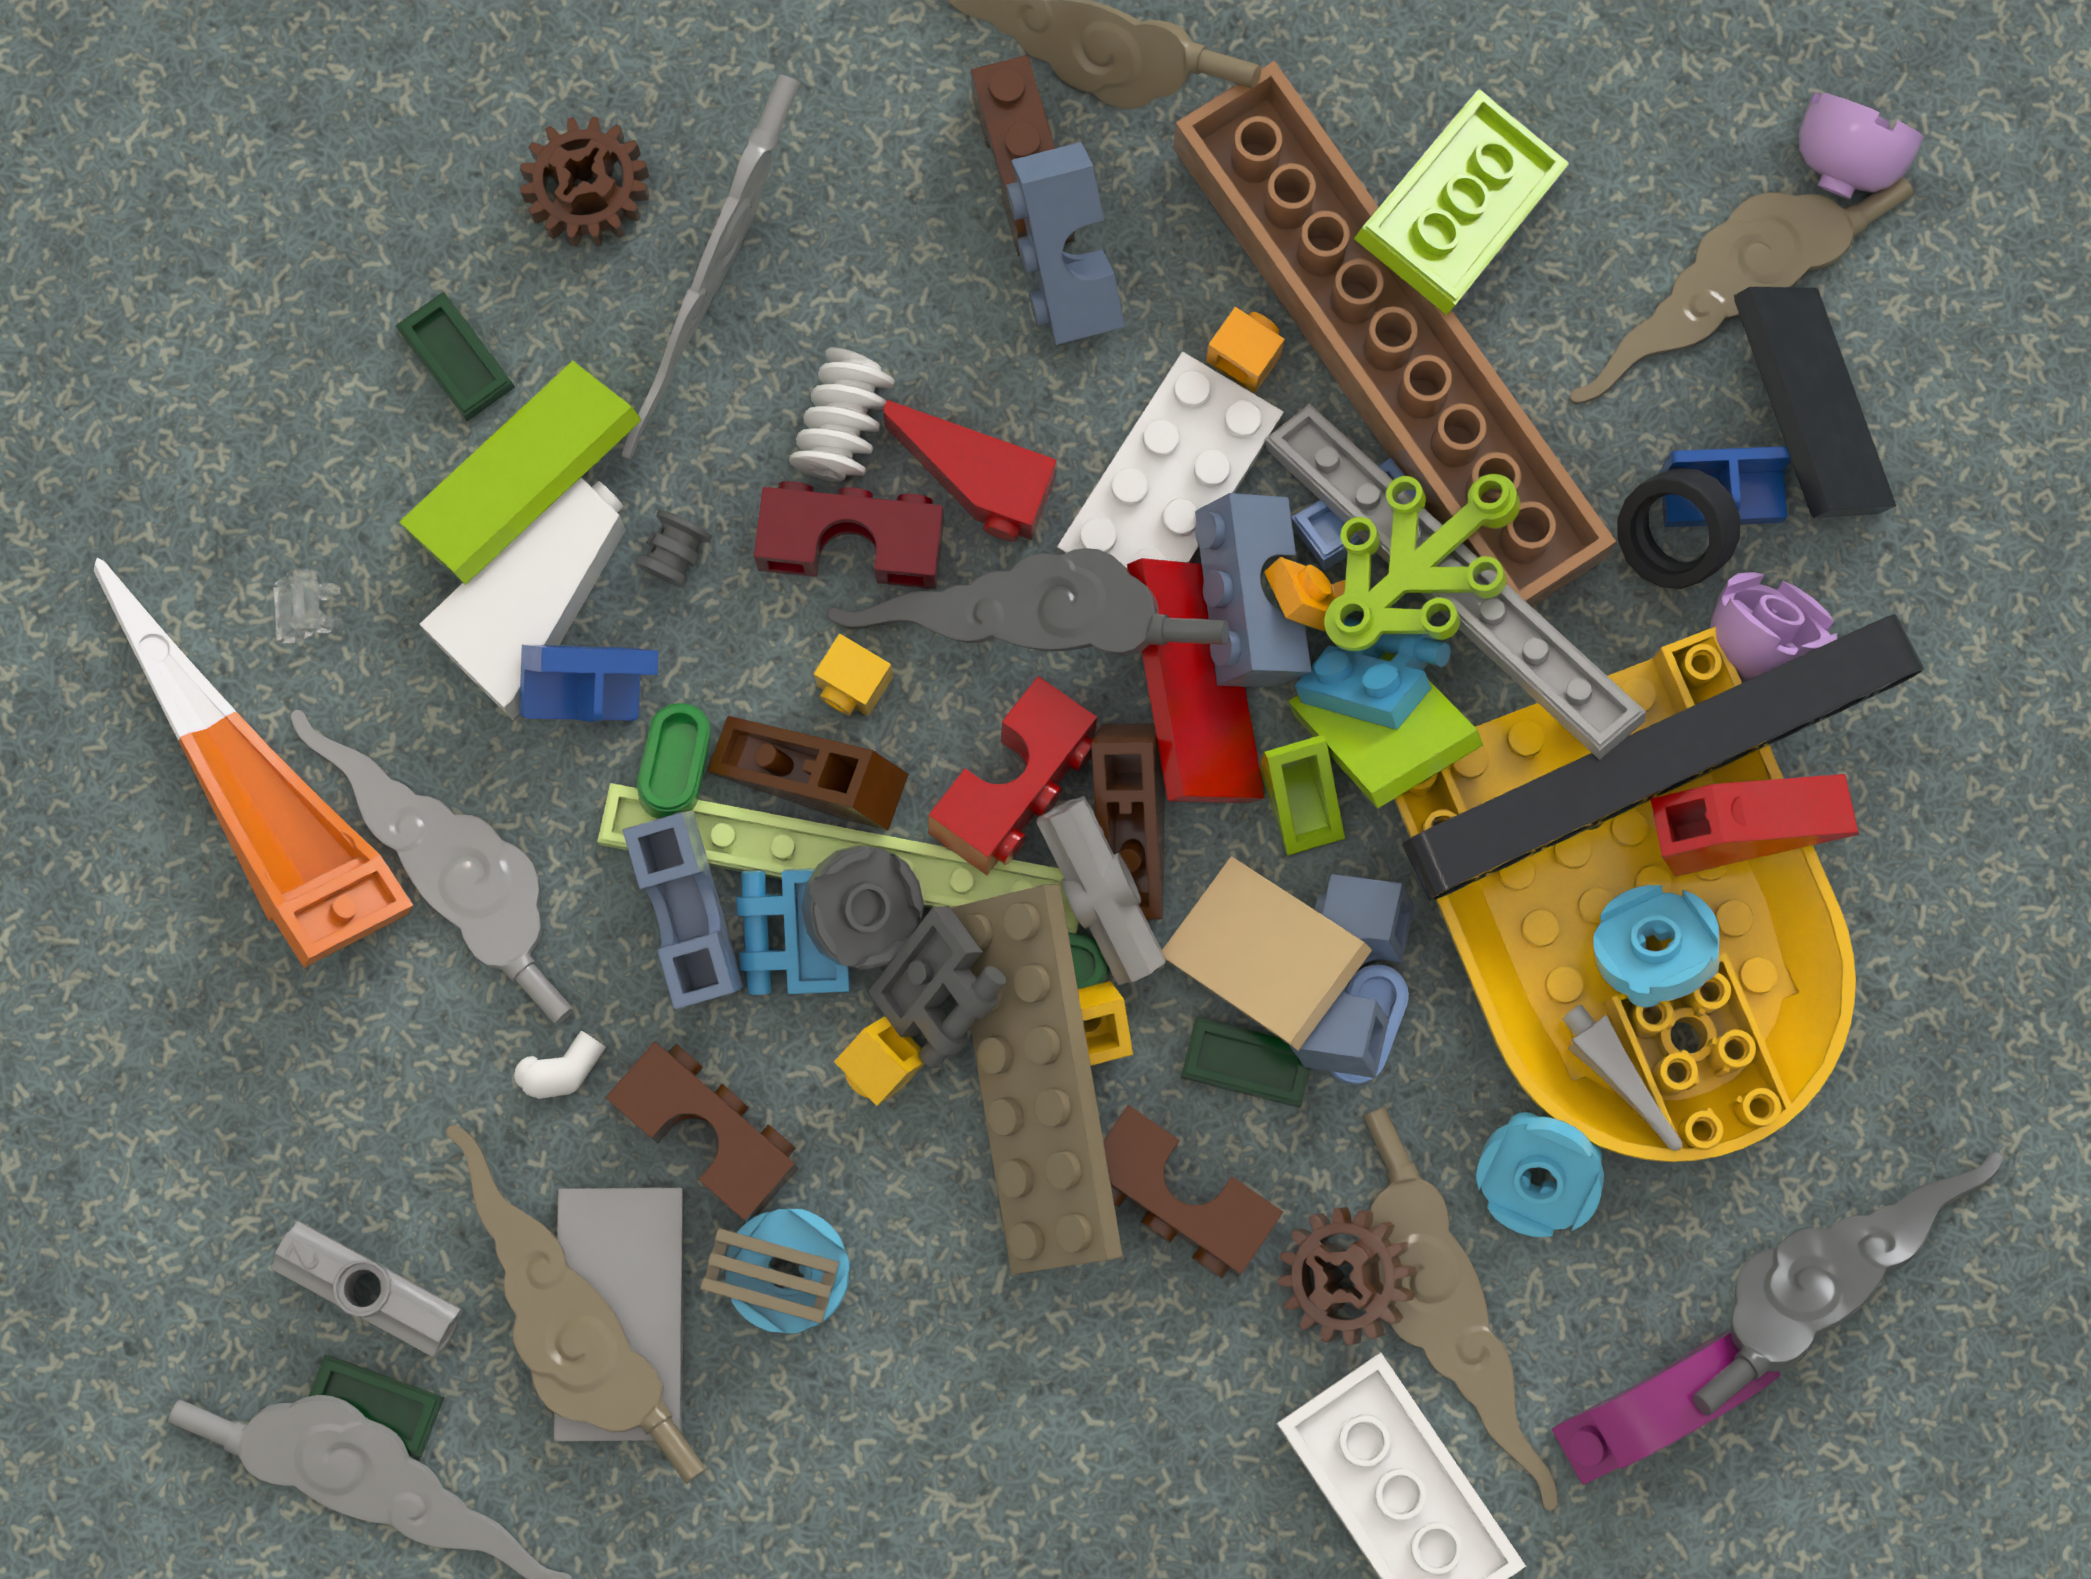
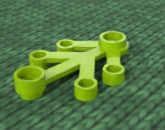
M1488 474L1477 479L1469 489L1468 503L1417 549L1419 513L1425 506L1426 496L1420 483L1415 478L1401 476L1394 479L1386 490V499L1393 511L1389 574L1371 590V555L1379 548L1380 535L1374 523L1368 518L1354 517L1348 520L1343 525L1340 533L1341 541L1348 552L1345 593L1331 602L1324 618L1325 630L1331 641L1341 649L1361 651L1373 646L1382 634H1428L1434 639H1448L1460 627V616L1455 605L1450 600L1441 597L1433 598L1426 602L1422 609L1390 607L1406 593H1474L1484 599L1498 596L1506 586V575L1500 562L1493 557H1479L1472 561L1468 567L1436 566L1481 526L1494 529L1501 528L1510 524L1516 518L1520 509V499L1510 479L1500 474ZM1499 489L1502 491L1500 499L1494 503L1481 501L1483 494L1489 490ZM1413 490L1416 492L1415 498L1410 503L1399 504L1396 502L1397 496L1402 491ZM1362 530L1370 532V537L1364 544H1351V538L1356 532ZM1485 570H1493L1497 573L1495 580L1488 585L1476 583L1477 576ZM1354 611L1364 613L1362 622L1357 626L1349 627L1344 625V620L1350 613ZM1439 611H1447L1451 614L1449 621L1443 626L1436 627L1430 624L1431 617Z

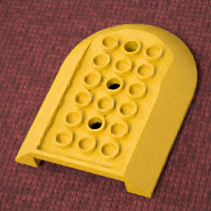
M1716 626L1661 647L1650 660L1608 675L1617 686L1646 711L1645 722L1631 734L1742 683L1735 666L1728 661L1717 642ZM1535 703L1475 726L1483 746L1396 797L1394 800L1411 838L1439 823L1580 759L1591 752L1539 703ZM1766 746L1663 795L1710 784L1784 778L1770 746ZM1648 801L1603 822L1596 829L1586 830L1449 895L1436 899L1493 1039L1505 1064L1518 1084L1547 1115L1574 1126L1586 1135L1591 1143L1603 1149L1624 1156L1661 1162L1697 1161L1741 1150L1768 1137L1800 1113L1820 1091L1832 1073L1844 1048L1851 1026L1855 1003L1856 975L1854 953L1842 911L1813 845L1675 877L1662 858L1651 801ZM1662 885L1663 893H1675L1683 896L1682 890L1697 895L1711 908L1719 926V970L1714 977L1686 996L1674 1000L1661 1001L1652 1007H1639L1634 1005L1626 994L1618 992L1611 987L1602 977L1594 956V932L1596 934V929L1601 923L1600 914L1605 906L1615 897L1640 886ZM1651 935L1646 940L1645 949L1661 951L1668 948L1667 945L1672 940L1668 938L1660 941L1655 935ZM1582 1004L1595 1022L1607 1015L1647 1090L1664 1117L1682 1141L1680 1150L1673 1151L1669 1149L1652 1127L1612 1087L1568 1049L1573 1042L1571 1040L1575 1036L1563 1022L1562 1018L1572 1009ZM1676 1022L1687 1023L1696 1030L1699 1037V1045L1695 1053H1689L1686 1050L1680 1051L1673 1045L1670 1033L1671 1028Z

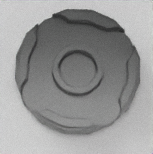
M855 845L836 850L817 865L805 885L802 914L806 933L821 954L838 965L872 969L890 964L915 931L917 920L922 919L924 903L919 880L906 861L885 849Z

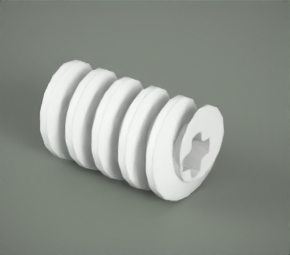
M830 347L826 349V358L830 363L822 365L818 372L819 380L823 385L816 386L811 393V401L816 407L806 410L803 417L804 423L809 429L800 431L796 437V444L802 451L790 455L789 461L794 468L808 476L830 482H841L845 480L846 475H865V467L853 460L852 457L854 453H872L873 446L859 436L861 431H879L880 423L868 416L867 411L868 409H884L886 400L874 393L875 387L893 388L895 380L881 371V367L866 356L850 350Z

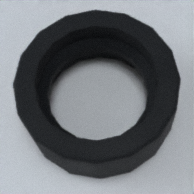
M1673 468L1643 482L1624 500L1617 518L1618 543L1626 562L1641 578L1659 587L1683 589L1701 583L1716 573L1732 558L1740 540V515L1732 495L1716 478L1698 469ZM1678 494L1690 500L1702 512L1709 528V545L1707 550L1698 559L1690 562H1680L1666 555L1655 543L1649 528V510L1660 497Z

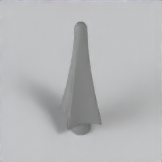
M1582 1004L1572 1009L1562 1018L1563 1022L1575 1036L1571 1040L1573 1043L1568 1049L1612 1087L1652 1127L1669 1149L1673 1151L1680 1150L1682 1146L1680 1137L1664 1117L1647 1090L1607 1015L1595 1022Z

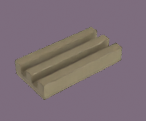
M718 1228L714 1248L708 1260L707 1272L705 1277H703L700 1289L823 1324L840 1262ZM731 1245L823 1271L821 1283L726 1257L728 1246ZM721 1269L816 1295L814 1308L718 1281Z

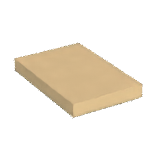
M1232 856L1162 949L1167 962L1297 1051H1299L1372 951L1365 942Z

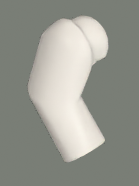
M580 1031L565 1055L561 1058L537 1060L536 1057L530 1056L522 1059L515 1068V1082L523 1089L526 1095L538 1099L572 1094L580 1088L606 1047L588 1034Z

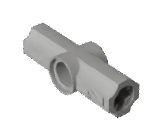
M1085 796L1064 802L1038 817L1036 823L1064 877L1061 880L1068 902L1084 929L1090 928L1099 946L1100 953L1109 966L1117 984L1135 982L1164 965L1166 958L1138 904L1141 903V897L1134 879L1120 854H1113L1104 836L1103 829L1099 826L1092 807L1088 804Z
M297 1221L293 1228L284 1236L275 1252V1258L270 1268L338 1305L347 1314L362 1318L433 1358H438L442 1350L448 1345L464 1311L396 1274L387 1266L372 1261L301 1221ZM373 1272L381 1282V1292L379 1298L373 1304L362 1307L356 1302L353 1289L360 1276Z

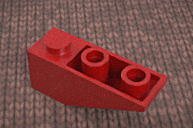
M1845 774L1710 784L1650 799L1661 855L1675 877L1859 835Z

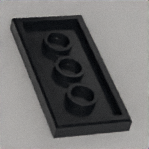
M1748 287L1734 295L1738 313L1811 517L1880 514L1896 507L1897 505L1818 288Z

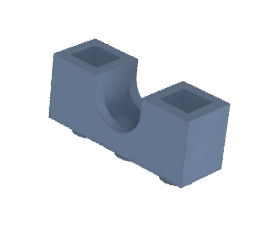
M1078 142L1011 160L1016 182L1006 184V191L1014 219H1024L1027 236L1018 238L1017 241L1026 274L1035 272L1038 289L1029 291V298L1037 326L1047 324L1056 345L1125 327L1115 274L1103 249L1082 255H1073L1063 251L1067 238L1075 230L1085 225L1104 221L1094 167L1082 143Z
M1228 493L1196 510L1195 535L1200 547L1204 578L1203 597L1207 604L1208 617L1210 620H1227L1229 624L1227 644L1210 645L1211 657L1215 664L1217 686L1276 688L1311 673L1305 625L1286 619L1283 611L1275 608L1267 600L1260 581L1261 572L1269 568L1280 557L1289 559L1296 555L1288 497Z
M694 811L681 812L622 829L639 889L646 890L656 913L661 934V948L657 949L674 1010L734 993L744 988Z
M1331 874L1327 894L1319 895L1315 910L1365 942L1372 949L1362 965L1373 960L1402 962L1415 907L1404 885L1396 882ZM1347 984L1299 1051L1293 1047L1291 1049L1306 1068L1376 1078L1389 1019L1376 999L1349 994Z

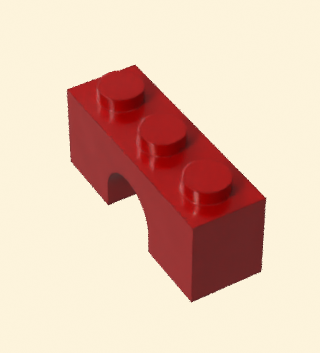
M1037 676L1003 719L1001 726V743L1022 758L1026 765L1025 771L1012 782L991 784L981 780L965 768L928 814V834L985 875L990 873L998 861L1007 865L1024 844L1027 835L1022 830L1035 814L1040 817L1049 812L1058 801L1063 791V788L1058 786L1064 776L1071 768L1077 772L1081 771L1091 759V743L1095 737L1097 716Z

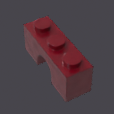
M779 482L778 488L762 487L754 559L758 571L818 577L819 561L824 547L832 539L840 535L855 534L867 539L876 549L874 571L878 584L936 590L944 528L943 505H934L931 498L919 494H900L897 496L896 501L873 498L872 492L860 488L844 487L838 489L837 494L814 492L813 486L802 482Z

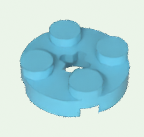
M1645 885L1618 895L1605 906L1600 914L1601 923L1596 929V934L1594 932L1593 938L1596 965L1605 981L1618 992L1626 994L1634 1005L1652 1007L1661 1001L1681 998L1700 988L1718 972L1720 948L1718 922L1711 908L1697 895L1682 890L1683 896L1675 893H1663L1662 885ZM1655 935L1660 941L1668 938L1672 940L1667 945L1668 948L1664 950L1650 951L1645 949V938Z
M1522 1112L1512 1116L1507 1125L1497 1129L1489 1137L1479 1159L1476 1181L1478 1189L1482 1188L1484 1196L1489 1201L1487 1205L1488 1210L1497 1221L1523 1235L1550 1237L1553 1236L1554 1230L1565 1229L1573 1225L1572 1230L1583 1226L1593 1216L1600 1202L1604 1184V1172L1601 1163L1603 1154L1601 1147L1591 1143L1587 1136L1574 1126L1558 1119L1538 1117L1530 1112ZM1536 1167L1547 1169L1556 1178L1557 1182L1546 1180L1541 1187L1535 1186L1530 1183L1532 1174L1527 1169Z
M777 1209L753 1217L737 1232L738 1234L840 1262L823 1323L836 1312L848 1289L850 1261L841 1237L829 1223L818 1215L803 1209ZM729 1245L726 1257L775 1270L771 1267L775 1258ZM799 1265L798 1270L804 1275V1279L821 1283L823 1271ZM726 1270L725 1281L728 1284L814 1308L816 1295L788 1287L781 1289L774 1283ZM731 1298L737 1311L746 1320L772 1333L799 1334L821 1325V1323Z

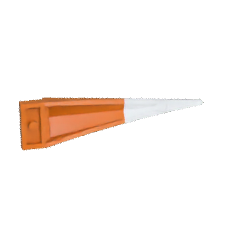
M96 558L94 573L268 921L275 922L302 966L305 968L408 915L413 904L382 856L330 808L270 748L176 646L105 561Z

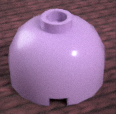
M1815 92L1804 113L1800 126L1799 150L1806 165L1821 175L1818 187L1840 197L1851 199L1854 190L1876 192L1892 186L1904 176L1915 159L1924 136L1898 120L1894 128L1890 129L1891 123L1879 117L1880 112L1828 93L1822 92L1819 95Z
M1755 572L1737 573L1728 580L1716 601L1711 615L1710 628L1716 626L1717 642L1728 661L1735 666L1741 682L1744 683L1836 640L1837 633L1830 635L1828 632L1834 622L1830 614L1814 598L1792 584L1782 581L1778 590L1760 584L1764 574Z

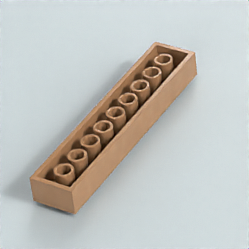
M1273 61L1261 69V76L1255 88L1236 84L1177 121L1175 124L1174 151L1388 456L1393 459L1405 476L1413 477L1420 483L1426 496V510L1438 522L1444 525L1468 503L1469 489L1477 479L1488 474H1500L1510 479L1520 499V509L1516 518L1510 524L1501 528L1494 529L1481 526L1462 544L1478 558L1489 556L1497 559L1505 572L1506 584L1531 607H1534L1603 562L1615 545L1616 540L1454 312L1451 310L1447 315L1354 239L1379 207L1277 63ZM1499 489L1489 490L1483 494L1481 501L1494 503L1500 499L1502 491Z

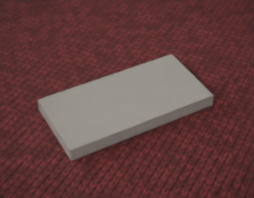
M558 1189L557 1240L565 1252L568 1266L586 1279L607 1301L621 1323L632 1351L644 1357L659 1373L664 1386L663 1402L672 1413L671 1419L682 1434L685 1189ZM554 1413V1441H655L651 1434H646L643 1428L640 1427L627 1432H610L590 1422H577L560 1417Z

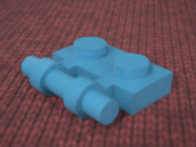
M1347 618L1344 620V625L1353 627L1362 621ZM1382 634L1373 646L1361 651H1347L1328 645L1311 665V673L1302 676L1295 684V688L1301 703L1398 730L1431 690L1423 669L1427 664L1439 667L1446 665L1450 658L1451 649L1449 644L1434 640L1428 634ZM1385 652L1396 655L1391 662L1380 659Z
M815 868L783 870L781 872L783 894H766L765 870L741 872L742 895L736 896L737 916H743L745 950L739 951L740 971H746L748 995L772 993L770 970H787L788 994L849 992L851 990L850 966L838 965L821 954L806 933L802 904L805 885ZM767 915H784L785 949H769Z

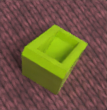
M1324 735L1265 751L1259 767L1287 856L1345 839L1327 741Z

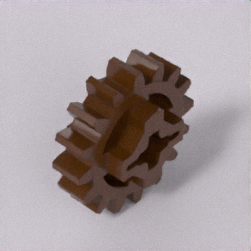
M574 117L568 118V132L561 135L553 127H547L545 130L549 143L544 147L541 144L531 142L528 146L536 162L522 163L520 166L523 179L530 182L521 186L520 191L524 202L532 203L528 211L534 223L537 224L547 220L545 228L548 236L552 239H555L563 230H566L570 244L574 247L579 245L583 234H590L596 246L602 245V232L610 229L613 234L619 238L622 237L624 231L620 221L624 217L633 221H639L641 215L634 200L645 201L649 199L650 195L647 185L641 182L649 177L646 162L637 160L641 155L637 142L632 140L623 144L624 135L621 127L617 124L610 128L606 134L602 133V127L597 117H592L587 129H579ZM616 161L623 169V184L621 188L611 178L615 171L614 164ZM593 175L595 178V182L593 184H590L587 181ZM548 176L552 177L555 183L559 185L554 192L556 199L553 203L547 196ZM580 179L582 182L576 188L574 182Z
M1348 1207L1334 1208L1332 1224L1323 1213L1310 1216L1312 1233L1303 1228L1295 1229L1291 1233L1293 1240L1300 1246L1298 1250L1281 1252L1280 1259L1292 1265L1291 1274L1279 1277L1278 1285L1293 1287L1295 1294L1284 1303L1286 1310L1296 1308L1304 1310L1305 1315L1302 1317L1299 1325L1301 1329L1307 1330L1318 1324L1322 1325L1321 1341L1323 1342L1335 1341L1340 1331H1342L1345 1344L1355 1345L1361 1342L1362 1329L1371 1340L1384 1335L1381 1319L1390 1324L1399 1323L1404 1317L1395 1306V1303L1410 1301L1414 1298L1415 1294L1402 1286V1279L1416 1274V1267L1401 1265L1399 1258L1405 1254L1410 1246L1408 1242L1392 1244L1388 1238L1395 1227L1391 1222H1383L1373 1228V1211L1359 1210L1352 1222ZM1337 1234H1351L1360 1237L1347 1250H1343L1336 1243H1330L1327 1240ZM1380 1260L1384 1268V1285L1380 1282L1378 1263ZM1351 1264L1354 1269L1349 1277L1356 1285L1343 1288L1340 1282L1344 1278V1273L1338 1267ZM1310 1267L1314 1271V1291L1310 1282ZM1348 1302L1352 1303L1358 1310L1364 1309L1367 1312L1358 1318H1346L1334 1314L1337 1309L1342 1308Z

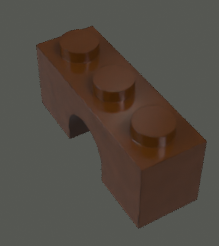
M1028 55L971 69L972 97L987 149L991 148L1001 184L1002 201L1018 256H1020L1017 239L1026 237L1027 233L1024 219H1014L1007 196L1006 184L1016 182L1011 160L1055 149ZM1075 231L1067 238L1065 244L1075 240Z
M655 1041L605 1098L656 1143H659L673 1126L684 1120L699 1119L711 1124L717 1133L718 1152L713 1163L698 1180L743 1220L748 1222L753 1217L759 1215L799 1169L788 1158L796 1148L769 1124L759 1133L743 1119L742 1116L748 1111L749 1107L726 1086L721 1084L713 1092L696 1076L703 1067L679 1045L675 1043L667 1052Z
M1128 1105L1103 1141L1114 1205L1119 1208L1126 1199L1146 1213L1140 1223L1154 1234L1169 1243L1178 1235L1197 1248L1191 1258L1203 1268L1223 1279L1228 1271L1239 1277L1277 1223L1283 1211L1233 1176H1231L1220 1194L1208 1203L1190 1205L1176 1199L1166 1186L1164 1167L1180 1140Z

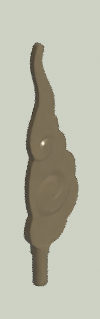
M946 0L964 14L991 22L1002 33L1014 37L1020 46L1031 56L1049 62L1056 75L1066 84L1076 89L1093 93L1101 101L1122 109H1137L1149 104L1155 98L1175 94L1190 79L1192 73L1197 75L1204 73L1250 88L1257 86L1261 76L1260 65L1209 50L1206 45L1192 41L1183 28L1172 22L1161 20L1139 21L1118 9L1091 0Z
M1902 176L1892 186L1876 191L1856 205L1851 204L1846 208H1842L1831 198L1820 194L1793 196L1786 193L1768 192L1755 195L1742 202L1732 212L1726 222L1715 227L1704 236L1697 248L1695 263L1679 274L1674 282L1671 295L1658 305L1653 316L1631 330L1619 344L1600 375L1592 383L1571 391L1569 400L1573 404L1587 403L1595 400L1606 393L1640 360L1652 355L1686 349L1706 340L1717 331L1725 320L1740 317L1734 301V295L1746 288L1793 287L1808 271L1819 270L1838 262L1847 253L1854 236L1867 229L1869 223L1913 196L1914 192L1911 184Z
M1386 1106L1370 1112L1363 1117L1388 1171L1386 1176L1389 1181L1388 1186L1375 1197L1370 1206V1211H1373L1372 1227L1375 1228L1383 1222L1393 1223L1395 1227L1388 1239L1392 1244L1408 1242L1410 1248L1399 1257L1401 1265L1416 1267L1417 1272L1410 1277L1402 1279V1286L1408 1288L1415 1295L1413 1300L1395 1303V1306L1404 1318L1399 1323L1390 1325L1405 1342L1423 1348L1427 1359L1437 1372L1455 1381L1464 1398L1475 1405L1488 1434L1535 1479L1539 1486L1543 1507L1546 1510L1552 1511L1558 1504L1555 1482L1547 1466L1528 1443L1518 1426L1513 1368L1508 1353L1501 1341L1490 1331L1487 1306L1476 1271L1463 1248L1449 1231L1450 1221L1443 1196L1433 1184L1420 1176L1415 1163L1410 1162ZM1380 1260L1378 1263L1380 1282L1384 1285V1268Z
M450 1125L446 1130V1135L462 1149L466 1157L478 1216L494 1239L497 1258L505 1270L503 1285L505 1297L516 1314L513 1327V1342L519 1356L531 1370L533 1385L539 1398L548 1409L560 1417L577 1422H590L610 1432H627L637 1427L643 1428L646 1434H651L685 1484L692 1482L704 1473L706 1468L671 1419L673 1415L663 1402L664 1386L659 1373L644 1357L632 1351L624 1329L610 1305L586 1279L568 1266L565 1252L551 1231L541 1222L509 1203L502 1196L493 1179L484 1153L476 1140L457 1125Z

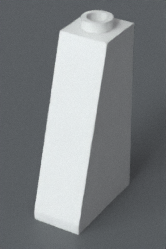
M580 478L466 585L462 583L420 623V626L429 638L512 720L519 714L522 645H560L626 531L618 514L623 508L622 503L600 481H597L591 487Z

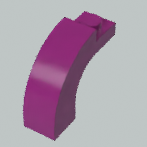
M1729 1329L1698 1345L1655 1374L1562 1421L1551 1430L1579 1480L1584 1485L1619 1467L1623 1469L1697 1430L1749 1399L1779 1378L1781 1374L1779 1371H1767L1756 1381L1751 1380L1710 1416L1700 1412L1693 1403V1394L1731 1364L1739 1353V1350L1732 1341Z

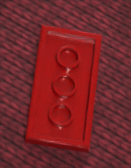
M1141 558L1127 564V570L1131 576L1137 578L1152 590L1158 601L1159 614L1168 615L1169 618L1209 619L1207 604L1203 597L1204 578L1202 564ZM1168 642L1167 645L1150 644L1142 651L1168 801L1252 803L1264 799L1265 795L1245 687L1217 686L1215 664L1210 653L1211 644Z

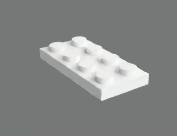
M1182 351L1058 544L1057 552L1062 555L1075 549H1100L1114 556L1126 568L1128 563L1141 558L1191 563L1200 549L1195 535V511L1228 493L1236 492L1266 445L1265 438L1274 432L1284 412Z
M1381 1352L1276 1423L1380 1579H1509L1526 1567Z

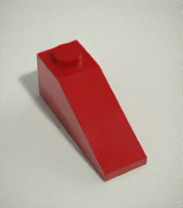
M886 401L883 409L885 428L976 521L984 523L983 530L986 533L1010 542H1015L1018 536L1029 540L1033 539L1056 478V459L895 402Z

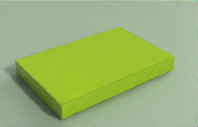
M1385 652L1380 659L1391 662L1396 655ZM1429 679L1431 690L1398 730L1301 703L1299 695L1288 700L1292 712L1298 721L1313 737L1324 735L1329 755L1377 808L1483 746L1478 730Z

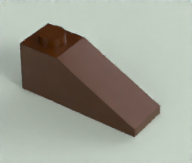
M727 716L707 772L712 775L840 819L884 830H889L909 776L907 772L874 750L732 716Z
M1154 723L1102 724L1091 743L1095 817L1099 826L1103 829L1104 836L1113 854H1120L1134 879L1141 897V903L1138 904L1145 918L1162 919L1165 783Z

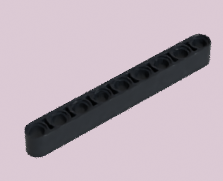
M1889 615L1627 736L1600 760L1590 753L1411 837L1402 846L1429 901H1434L1651 801V798L1666 794L1913 678L1924 671L1925 668L1897 615Z

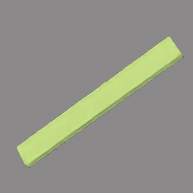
M610 783L597 841L599 845L628 850L622 829L657 820L642 808L637 788ZM698 800L692 810L696 817L709 866L738 872L765 870V877L782 880L781 872L783 870L816 868L819 863L836 850L855 845L885 849L908 863L919 880L923 903L926 908L947 906L951 908L1041 885L1060 884L1068 933H1077L1079 921L1064 892L1061 880L1064 877L1059 868L1011 860L1007 865H1004L998 861L990 873L985 875L949 848L702 800Z

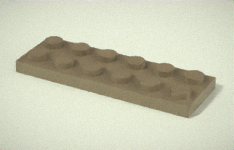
M1060 884L1041 885L951 907L954 914L982 950L981 955L970 967L976 979L988 966L997 968L1006 978V983L996 994L998 998L996 1006L986 1018L976 1019L971 1026V1033L1011 1275L1121 1258L1123 1255Z

